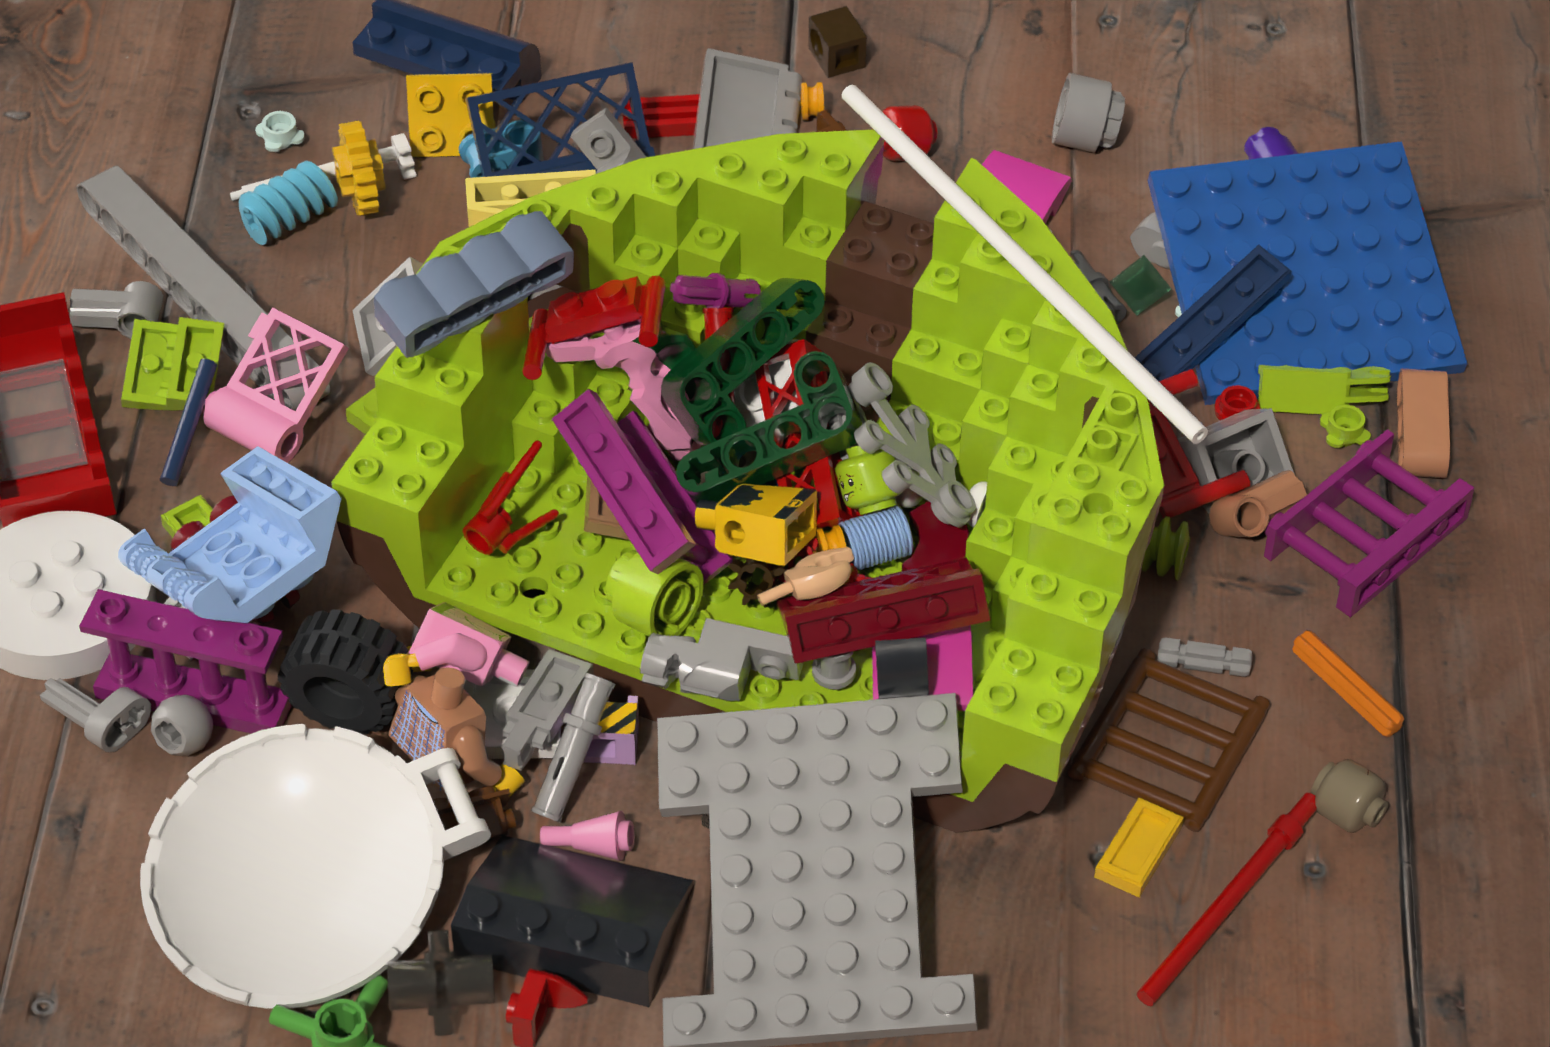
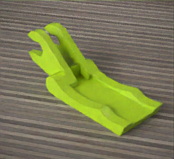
M1287 365L1258 366L1260 379L1257 400L1260 404V409L1272 408L1273 412L1324 414L1339 405L1389 400L1388 388L1374 385L1390 382V370L1383 367L1371 366L1351 370L1346 367L1316 369ZM1371 384V385H1361V386H1357V387L1350 388L1351 385Z

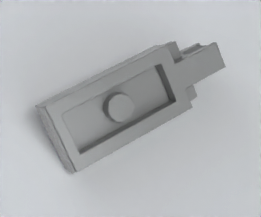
M548 649L506 714L503 737L507 739L502 745L505 756L504 765L522 771L531 759L534 748L544 750L548 746V742H552L563 725L562 721L565 713L570 714L585 679V673L594 675L593 664Z

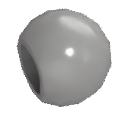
M172 696L162 701L152 715L151 732L159 747L171 755L189 756L204 748L212 736L213 719L208 707L194 696Z

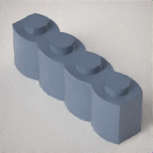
M542 211L517 215L507 222L502 231L485 236L479 235L470 239L459 253L430 259L416 275L394 278L382 285L378 293L374 295L375 318L406 358L420 355L440 344L448 336L457 335L475 327L490 314L508 310L526 299L531 293L546 290L564 280L573 272L574 251Z

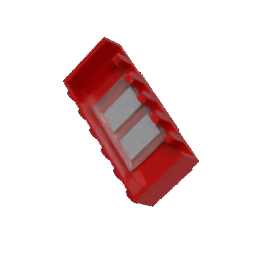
M64 292L0 305V520L2 521L3 528L23 518L54 511H81L104 517L116 514L110 481L100 447L96 423L93 418Z

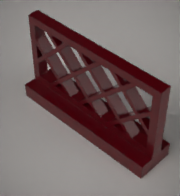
M967 557L843 584L833 592L817 598L797 600L794 596L777 599L779 614L790 643L794 664L874 647L875 641L910 639L990 621L982 574L979 568H972Z

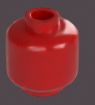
M916 105L889 106L885 108L882 112L928 155L932 145L937 140L938 134L936 123L931 119L929 113L923 107ZM884 140L883 156L892 161H905Z

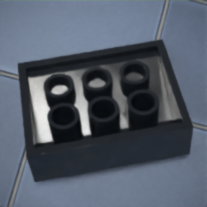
M502 835L467 884L452 920L451 934L454 960L526 977L529 969L549 972L570 981L581 991L650 1007L693 889V880Z

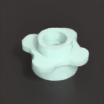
M285 111L269 113L263 118L262 123L256 127V135L263 137L266 150L271 152L287 149L292 144L302 143L305 139L304 132L296 127L295 117Z

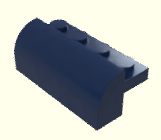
M399 0L374 1L372 4L373 18L352 42L353 54L355 56L413 75L492 73V92L537 83L542 78L540 52L536 45ZM529 94L525 95L521 103H523V101L527 98ZM517 96L511 97L509 99L515 100Z

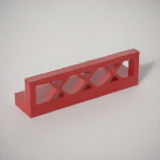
M805 339L785 345L755 371L765 420L781 414L788 400L799 406L803 404L794 379L795 364L802 356L809 352H822ZM790 359L792 373L784 387L780 389L771 382L769 365ZM824 371L815 375L810 386L819 387L825 384L828 380L827 372ZM795 389H796L797 398L794 397V396H792V393L794 392ZM773 391L779 394L776 400ZM795 432L788 435V439L785 444L783 442L782 448L789 449L796 446L802 434ZM839 452L807 465L800 478L791 473L776 478L779 487H792L791 480L797 483L794 488L817 490L820 514L816 515V529L826 526L832 528V526L838 525L841 521L844 522L856 517L855 510L848 508L843 501L835 474L836 465L842 461ZM812 478L814 479L815 487L809 484Z

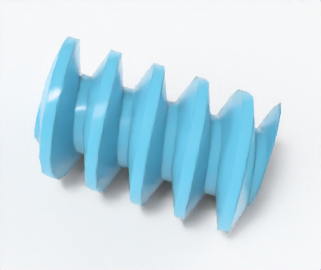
M304 161L298 164L296 169L291 168L285 171L282 177L276 176L270 179L268 185L263 183L255 187L254 192L248 191L243 193L239 198V211L250 237L256 243L264 245L267 244L265 230L273 238H278L281 236L279 222L285 229L290 231L296 225L294 216L300 222L305 223L310 219L308 208L315 215H320L324 212L322 200L327 206L332 208L337 206L338 198L327 175L313 162Z

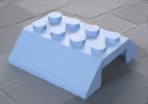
M259 446L220 473L238 502L236 505L170 553L156 546L145 529H142L127 540L119 549L118 558L125 567L134 571L135 574L142 576L148 583H151L173 600H177L183 607L198 617L248 623L252 619L261 618L273 609L275 602L291 590H297L307 585L312 580L313 574L326 565L341 497L336 490Z

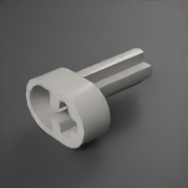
M50 678L44 684L46 690L40 695V699L44 703L84 728V735L88 741L109 753L117 751L144 727L151 712V704L148 699L128 687L117 689L99 704L61 678L57 681Z

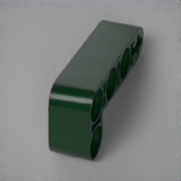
M780 278L774 281L666 374L661 385L662 396L684 429L697 444L705 446L746 429L743 415L728 394L820 315L824 307V294L815 282L795 278ZM763 319L765 333L761 340L758 341L755 335V328L757 323ZM728 349L731 361L727 369L723 371L720 365V358L722 353ZM693 379L696 384V391L692 399L687 401L685 387L689 380ZM718 416H720L722 420V430L720 434L714 438L712 434V424L713 421Z
M818 351L809 352L802 356L795 364L794 379L803 401L802 405L683 456L676 470L677 480L682 488L697 502L701 499L720 502L738 485H762L856 443L854 432L862 425V420L850 393L846 378L829 355ZM824 371L830 372L829 379L825 384L819 387L810 386L815 375ZM840 413L846 414V419L842 426L834 430L826 428L831 417ZM795 432L802 434L796 446L789 449L782 448L783 441L788 435ZM749 451H757L756 459L751 465L743 468L738 467L742 455ZM722 464H724L729 471L727 475H724V473H726V470L722 467ZM708 471L705 474L706 482L700 484L702 482L701 474Z

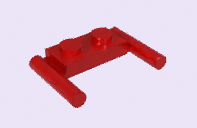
M638 276L622 281L611 280L595 289L581 293L570 292L563 294L556 300L550 301L548 310L542 308L535 310L522 370L524 377L529 380H536L541 377L547 343L552 342L554 344L641 319L640 344L645 347L655 346L659 337L666 287L665 280L660 276H651L645 285L641 284Z
M1192 369L1159 381L1172 395L1198 386L1197 376ZM1148 400L1164 483L1163 497L1159 509L1163 519L1165 516L1175 517L1250 487V480L1245 470H1240L1200 486L1199 480L1166 416Z

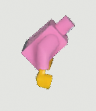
M443 602L429 609L412 646L407 647V654H393L385 660L383 666L384 682L387 686L409 684L412 682L411 669L413 672L432 671V668L437 666L439 668L450 667L458 669L463 673L465 680L479 686L485 685L494 676L510 685L518 687L528 668L529 661L506 650L511 636Z

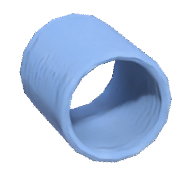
M897 505L881 509V511L868 513L867 515L854 517L844 522L841 521L838 524L842 528L846 547L852 549L854 560L851 563L857 570H862L865 567L869 568V566L873 567L878 565V563H886L887 561H892V559L896 560V558L907 557V555L909 556L913 552V538L909 523L903 510Z

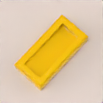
M1138 798L1097 864L1094 878L1140 898L1180 832L1184 817L1142 798Z

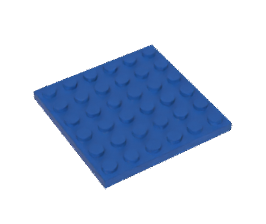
M1402 141L1149 172L1147 181L1181 314L1257 245L1262 246L1292 271L1291 279L1195 366L1205 405L1215 404L1217 397L1221 395L1224 389L1235 385L1251 389L1258 398L1259 365H1287L1316 369L1346 367L1351 370L1376 366L1390 370V382L1398 381L1401 368L1446 371L1447 374L1463 373L1465 371L1467 360ZM1368 384L1351 385L1350 387H1352V386H1360V385H1368Z

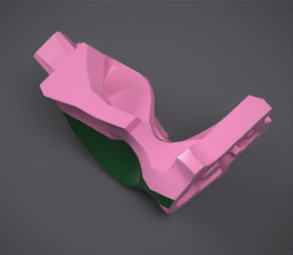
M641 319L554 344L552 342L547 343L546 354L555 362L595 360L601 369L613 368L614 366L622 368L630 378L627 389L632 392L630 400L647 417L650 422L647 426L648 430L661 450H667L672 460H681L689 452L700 448L701 445L697 444L690 437L666 404L661 391V385L666 374L696 349L687 334L675 331L660 323L657 344L653 347H645L639 342ZM605 333L603 336L599 338H590L594 334ZM693 379L689 380L685 387L687 401L692 399L696 391V384Z

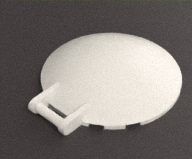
M305 724L278 726L249 734L207 756L187 773L189 779L179 788L172 799H165L148 833L150 842L146 852L145 863H141V894L144 911L153 935L168 959L188 979L211 994L245 1006L271 1009L277 1004L286 1008H297L323 1003L343 996L380 975L409 948L426 923L438 896L444 861L482 845L491 837L486 821L478 818L458 769L461 763L453 748H443L406 763L400 756L393 755L388 750L375 744L372 738L358 732L340 727H335V730L307 729ZM439 779L459 825L446 831L426 786Z

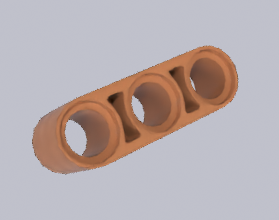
M1400 369L1397 387L1398 465L1416 477L1446 479L1448 474L1450 427L1448 376L1446 371Z

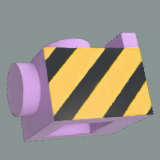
M628 696V703L607 701L598 724L602 727L599 736L594 735L584 762L635 765L639 731L638 696Z

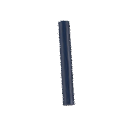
M201 359L160 477V481L165 485H178L217 369V363L210 359Z

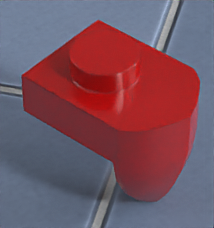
M529 969L520 993L513 992L511 994L506 1010V1023L512 1024L514 1045L535 1047L548 1008L564 1009L579 1007L587 1004L589 997L570 981L556 974Z

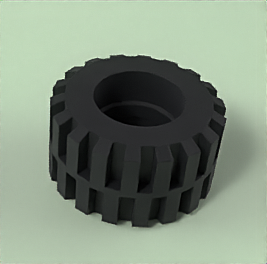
M332 609L330 613L324 610L315 612L314 616L309 615L305 618L296 633L279 668L278 681L281 683L280 689L283 695L290 698L288 702L294 708L299 709L303 712L304 716L310 720H315L321 726L329 729L340 727L360 734H369V731L378 732L391 721L398 706L395 700V692L403 686H387L385 684L384 662L390 655L407 654L408 649L404 643L397 641V636L392 631L384 629L380 626V623L373 619L369 620L362 617L361 614L354 612L349 614L342 610Z

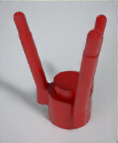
M541 441L533 442L511 474L509 472L502 474L479 511L464 526L462 532L465 539L478 552L490 555L498 548L501 552L507 554L517 542L559 516L558 510L552 509L510 533V526L513 524L512 518L506 510L500 507L542 448Z

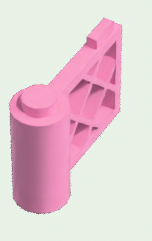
M272 308L268 315L261 313L248 335L254 340L226 387H222L208 395L202 412L204 414V423L208 428L251 451L259 446L288 463L297 454L304 436L303 427L349 348L341 342ZM280 323L291 328L294 344L273 351L271 338ZM301 334L309 339L302 341ZM320 345L331 349L323 365L309 370L305 355L306 350ZM296 354L300 373L280 380L276 361ZM267 364L271 383L256 389L246 386L245 383L253 369ZM303 383L305 396L297 410L294 411L285 406L282 390ZM273 393L275 400L267 397L266 395Z

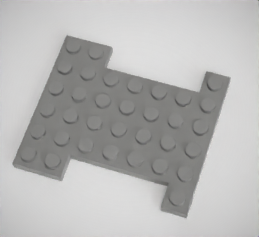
M956 693L657 718L659 810L661 816L709 814L714 994L663 998V1047H770L978 1031L973 974L922 978L912 797L963 792Z

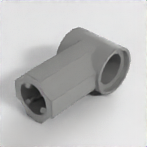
M144 281L132 282L126 286L124 291L73 289L70 297V321L72 326L117 328L123 336L131 339L134 319L158 322L163 303V294L157 286Z

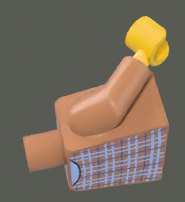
M450 667L441 668L432 676H417L411 679V683L397 689L395 700L398 708L388 736L412 761L443 748H453L461 763L458 771L464 784L477 780L485 786H494L498 791L509 789L510 798L525 783L524 778L515 768L506 766L503 763L499 766L487 758L485 750L486 714L484 709L463 689L465 677L458 669ZM440 779L432 782L442 793H446Z

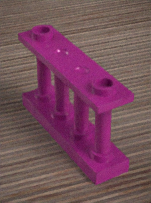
M587 389L552 418L554 424L650 572L659 574L678 558H682L696 565L701 570L705 585L730 565L733 560L732 556L720 553L715 548V530L696 527V501L678 482L675 469L637 412H630L621 421L616 423L599 395Z
M1388 429L1375 440L1364 442L1353 458L1288 511L1277 513L1270 520L1265 530L1267 540L1264 557L1272 561L1290 546L1338 580L1337 585L1340 587L1336 608L1350 618L1468 519L1474 493V487L1461 478L1446 490L1439 489L1437 491L1392 461L1390 454L1394 433ZM1379 473L1426 505V507L1416 515L1414 513L1407 515L1364 484ZM1347 498H1351L1397 531L1388 539L1381 538L1378 540L1336 511L1335 508ZM1318 522H1321L1366 553L1367 556L1358 564H1347L1305 533Z
M100 589L97 590L79 625L80 632L107 638L110 653L93 685L95 698L105 700L117 689L128 687L148 699L151 704V711L155 712L162 701L172 696L190 695L207 705L213 719V725L250 734L283 726L292 707L288 702L290 698L283 695L280 688L267 685L265 675L283 638L282 630L251 623L205 619L196 616L188 609ZM128 643L152 648L154 659L130 654ZM174 654L198 659L200 670L177 665ZM219 664L244 669L246 680L221 675Z

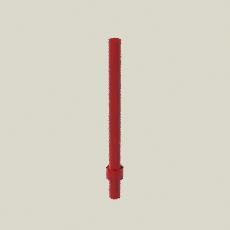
M1305 793L1287 815L1281 814L1268 828L1267 839L1137 991V997L1143 1004L1147 1006L1155 1004L1283 850L1291 849L1303 835L1302 827L1317 810L1314 794Z

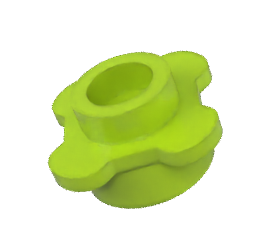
M1336 406L1330 412L1324 413L1320 418V425L1326 428L1328 434L1326 442L1331 447L1341 448L1342 446H1351L1354 443L1362 445L1367 440H1370L1371 434L1364 428L1365 415L1355 406Z

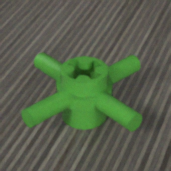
M378 975L366 983L356 1001L343 998L331 1000L323 1004L317 1011L315 1018L277 1004L271 1011L269 1023L312 1040V1047H387L374 1041L373 1027L368 1019L389 987V983L385 978Z

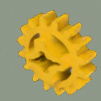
M361 121L339 124L340 146L332 147L336 179L342 197H352V204L358 216L379 212L378 191L385 190L386 186L383 175V163L376 140H366L365 130L362 127Z

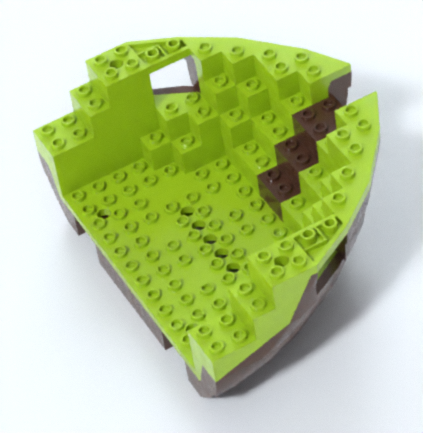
M874 129L775 134L640 158L531 196L440 241L424 264L435 257L459 253L464 245L476 236H485L502 231L507 222L517 215L542 211L574 251L573 272L556 284L562 287L543 293L529 301L526 298L503 312L490 314L475 327L463 333L448 336L440 344L425 353L406 358L397 346L374 377L379 417L331 482L332 489L336 490L341 497L336 522L344 546L353 563L364 568L377 587L412 623L420 629L429 609L446 602L491 626L593 664L595 676L615 684L608 701L628 703V696H638L639 716L657 722V718L873 700L872 647L853 651L851 657L856 664V676L852 683L840 689H827L815 682L812 676V663L814 660L803 662L799 680L786 677L783 679H771L761 675L758 671L750 670L740 701H726L692 692L688 694L682 693L679 678L671 682L666 689L643 683L642 678L644 674L640 673V666L649 636L619 622L613 614L612 603L608 601L605 593L606 581L615 562L624 553L631 550L636 551L630 540L584 531L587 473L554 424L552 418L587 389H590L599 395L616 422L621 421L632 411L638 413L646 427L650 422L630 400L632 392L627 390L630 378L622 368L614 366L613 368L601 369L595 360L555 362L545 353L540 378L529 380L522 373L534 311L541 308L548 310L550 301L556 300L566 293H581L598 288L611 280L622 281L638 276L641 284L645 285L651 276H660L666 282L661 323L675 331L687 334L695 348H697L705 341L703 308L707 307L705 305L680 304L673 300V292L670 291V285L675 282L677 276L708 277L711 273H721L727 279H754L758 282L761 292L780 278L810 280L821 288L824 294V307L820 315L793 339H805L829 355L846 378L848 386L852 382L853 374L865 364L871 362L878 365L885 371L892 382L893 391L885 399L897 416L910 405L918 406L926 414L930 423L929 428H927L930 450L937 444H943L952 451L957 461V465L954 467L956 481L965 486L967 490H971L979 482H987L985 509L974 528L967 524L966 557L972 568H979L982 574L990 621L971 625L973 696L965 711H958L963 792L912 797L913 817L959 833L999 825L1016 819L1028 811L1039 814L1048 805L1059 778L1098 702L1119 645L1126 619L1136 599L1144 554L1150 544L1162 502L1164 483L1148 400L946 200L934 217V223L876 205L878 178L882 171L884 139ZM971 158L956 184L1127 350L1111 310L1041 217L976 159ZM744 294L746 298L758 296V294ZM733 307L732 317L742 308ZM763 319L757 323L755 328V335L758 341L761 340L765 333ZM597 333L591 336L590 338H599L603 336L605 333ZM871 404L867 407L860 405L867 421L872 420L876 422L883 431L893 436ZM541 441L542 448L500 507L506 510L512 518L513 524L510 526V533L552 509L558 510L559 516L517 542L507 554L501 552L498 548L490 555L478 552L465 539L462 532L464 526L479 511L504 472L511 474L533 442ZM662 450L676 471L680 460H672L667 450ZM807 466L790 473L800 478ZM812 478L809 484L815 487L814 479ZM791 480L792 487H795L797 483ZM923 498L918 505L911 508L899 506L907 518L912 533V554L900 559H892V561H887L886 563H878V565L873 567H865L862 570H858L859 574L874 578L902 572V564L915 553L919 543L918 535L910 524V512L928 502V500ZM817 499V510H820V509H819V504H818V499ZM829 526L822 528L824 532H830L832 530V528ZM731 555L733 559L746 562V558ZM797 557V558L795 559V561H794L795 565H796L800 560H802V557ZM728 566L703 586L699 607L689 625L678 636L693 637L696 640L695 643H698L706 618L787 636L779 614L777 600L770 602L769 606L765 608L758 599H751L744 606L742 605L744 595L739 589H728L729 583L734 578H737L738 575L737 572L732 571ZM756 568L751 582L760 585L764 580L763 575L765 571L761 568ZM526 591L537 596L528 598L522 594Z

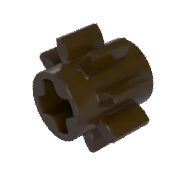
M746 558L744 563L739 559H733L729 567L732 571L737 572L738 575L737 578H734L729 583L728 589L734 590L738 588L744 595L742 605L745 606L751 599H758V594L783 584L784 582L777 579L779 575H782L787 570L788 564L782 566ZM756 568H761L765 571L763 575L764 580L760 585L751 582Z

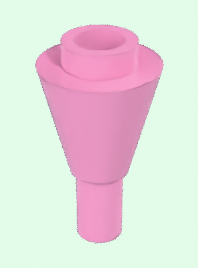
M619 811L574 823L572 826H542L540 842L546 846H572L577 850L622 861L625 857V852L632 851L634 826L632 821H626L624 813Z

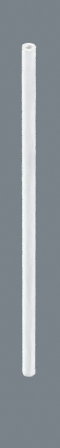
M849 85L844 89L842 99L1193 444H1198L1205 439L1208 429L856 85Z

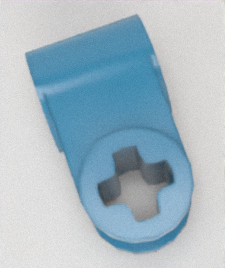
M517 120L509 123L501 136L521 148L533 127L523 120ZM483 131L487 145L492 136ZM539 131L526 152L539 161H543L541 132ZM472 133L460 143L459 154L462 160L470 166V178L482 177ZM498 140L488 154L492 172L508 168L517 152ZM522 157L517 166L532 162Z

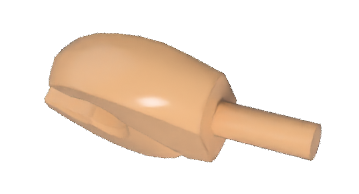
M849 547L830 549L803 558L794 568L784 572L785 583L757 595L762 606L790 593L797 600L821 597L841 587L851 576V566L849 563L854 560L852 549Z

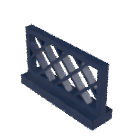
M633 62L465 98L482 177L595 170L597 172V169L583 152L567 143L580 122L583 124L587 121L583 116L595 97L615 109L613 116L618 119L620 114H623L632 120L638 139L633 141L646 157L655 156L654 147L650 146ZM624 73L627 92L620 103L617 104L599 91L609 76ZM599 78L594 88L585 82ZM575 83L590 92L578 113L558 101L567 85ZM558 87L553 97L543 91ZM534 92L549 101L537 122L517 110L525 95ZM517 96L512 105L502 100ZM494 101L508 110L496 131L481 123L478 104ZM628 101H630L632 113L625 109ZM554 106H557L574 118L562 139L542 127ZM513 115L533 127L521 148L501 136ZM483 131L492 136L487 145ZM539 131L558 143L550 158L539 161L526 152ZM498 140L517 152L508 168L492 172L488 154ZM563 148L573 153L558 157ZM522 157L532 162L517 166Z

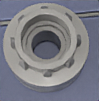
M1068 73L1056 110L1052 143L1094 153L1098 146L1110 148L1114 145L1120 130L1125 97H1123L1121 92L1112 90L1111 82Z

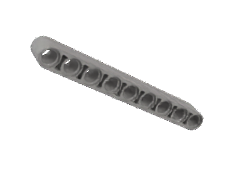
M113 166L77 185V193L87 213L192 319L224 323L221 349L239 366L254 340L248 336L261 313L268 314L119 166ZM278 326L271 338L273 351L294 344L293 339ZM305 352L309 370L318 367L319 365ZM296 354L276 361L280 380L300 373ZM267 364L253 369L249 376L259 387L271 383ZM303 383L282 390L286 407L294 411L297 410L305 396ZM329 384L319 400L330 394ZM273 393L267 395L269 398L275 400Z

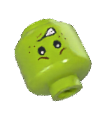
M859 445L846 449L848 459L840 461L835 467V474L845 505L852 509L858 508L860 515L897 505L895 497L900 494L893 492L882 478V471L894 462L896 458L882 449L877 450L873 454L865 452Z

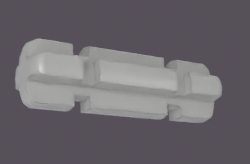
M1165 637L1159 643L1157 660L1172 667H1177V663L1184 664L1185 669L1221 674L1223 670H1230L1229 675L1246 677L1251 671L1252 651L1233 647L1232 651L1225 650L1226 646L1195 641H1187V645L1180 644V639Z

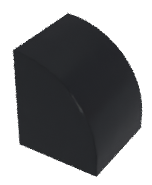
M926 638L875 641L878 699L929 695Z

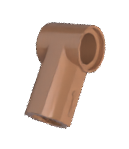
M1285 470L1235 495H1228L1217 499L1210 508V524L1214 531L1223 536H1258L1266 529L1270 520L1277 513H1285L1307 495L1303 482L1294 475L1293 471ZM1239 508L1241 510L1240 523H1238L1237 513Z

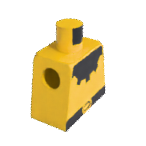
M751 484L738 485L720 502L701 499L695 511V524L697 528L715 530V548L720 553L785 566L816 536L817 490Z

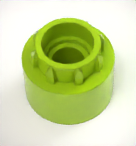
M631 550L619 557L611 568L606 581L605 593L608 601L612 603L613 614L619 622L649 637L652 633L663 636H678L689 625L699 607L704 581L701 570L696 565L682 558H678L659 574L650 572L637 550Z

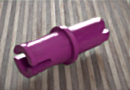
M711 273L708 277L679 275L676 277L675 282L670 285V291L673 292V300L675 302L705 305L707 308L717 309L723 307L744 308L754 299L746 298L744 294L759 295L761 293L760 286L754 279H727L721 273Z

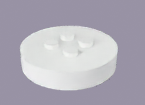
M54 511L23 518L0 530L1 669L21 677L39 680H49L50 678L54 680L59 678L70 679L102 669L110 653L107 638L82 633L79 628L97 590L100 589L157 602L156 588L142 576L135 574L134 571L125 567L118 558L120 547L134 536L129 529L114 520L93 513ZM128 643L129 650L131 651L136 645Z

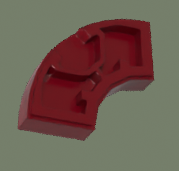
M930 501L910 512V524L918 535L919 543L915 553L902 564V571L966 558L967 523L962 527L944 524L933 513Z

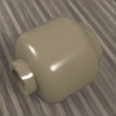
M1350 759L1342 760L1337 764L1333 762L1328 763L1318 774L1312 785L1311 793L1315 795L1317 813L1349 833L1359 831L1366 824L1370 827L1376 826L1388 807V802L1383 800L1385 794L1384 781Z

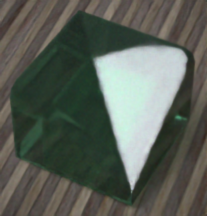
M1145 255L1141 256L1109 282L1111 287L1136 316L1171 291V287Z

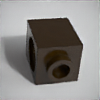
M847 6L809 16L808 48L827 78L866 68L867 36Z

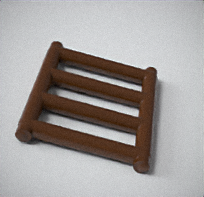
M1143 648L1132 661L1074 757L1067 775L1077 782L1082 781L1085 777L1137 800L1142 798L1183 816L1185 827L1197 832L1209 817L1270 707V702L1263 696H1256L1254 700H1251L1155 660V654L1151 650ZM1145 677H1148L1240 715L1242 719L1234 733H1231L1136 692ZM1125 710H1128L1219 748L1223 752L1213 768L1116 727ZM1105 744H1109L1201 783L1203 787L1195 801L1192 802L1100 763L1096 759Z

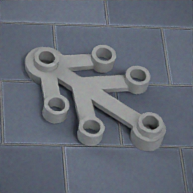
M871 362L865 364L853 374L852 382L849 384L850 393L860 405L867 407L871 404L893 436L883 431L876 422L868 420L854 432L857 444L869 454H873L881 448L898 459L882 471V478L885 484L893 492L900 494L909 488L931 502L932 511L941 522L956 527L964 526L969 522L970 514L975 511L976 506L967 488L956 481L954 467H956L957 461L954 454L943 444H937L930 450L927 432L930 423L926 414L918 406L910 405L897 416L885 399L893 391L890 378L878 365ZM909 467L919 472L921 477L913 473Z

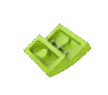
M179 317L178 324L134 319L121 397L122 407L148 410H183L201 359H210L217 363V369L208 395L214 392L224 323Z

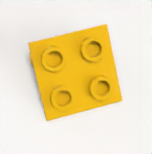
M492 73L406 75L411 156H460V143L465 137L473 133L465 98L492 92ZM493 101L478 104L481 123L490 129H494Z

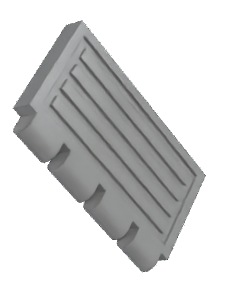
M707 48L703 64L693 149L775 134L797 133L802 76L799 73L788 71V65Z

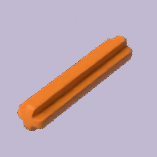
M1306 630L1295 638L1292 647L1293 652L1384 737H1391L1402 728L1404 716L1315 633Z

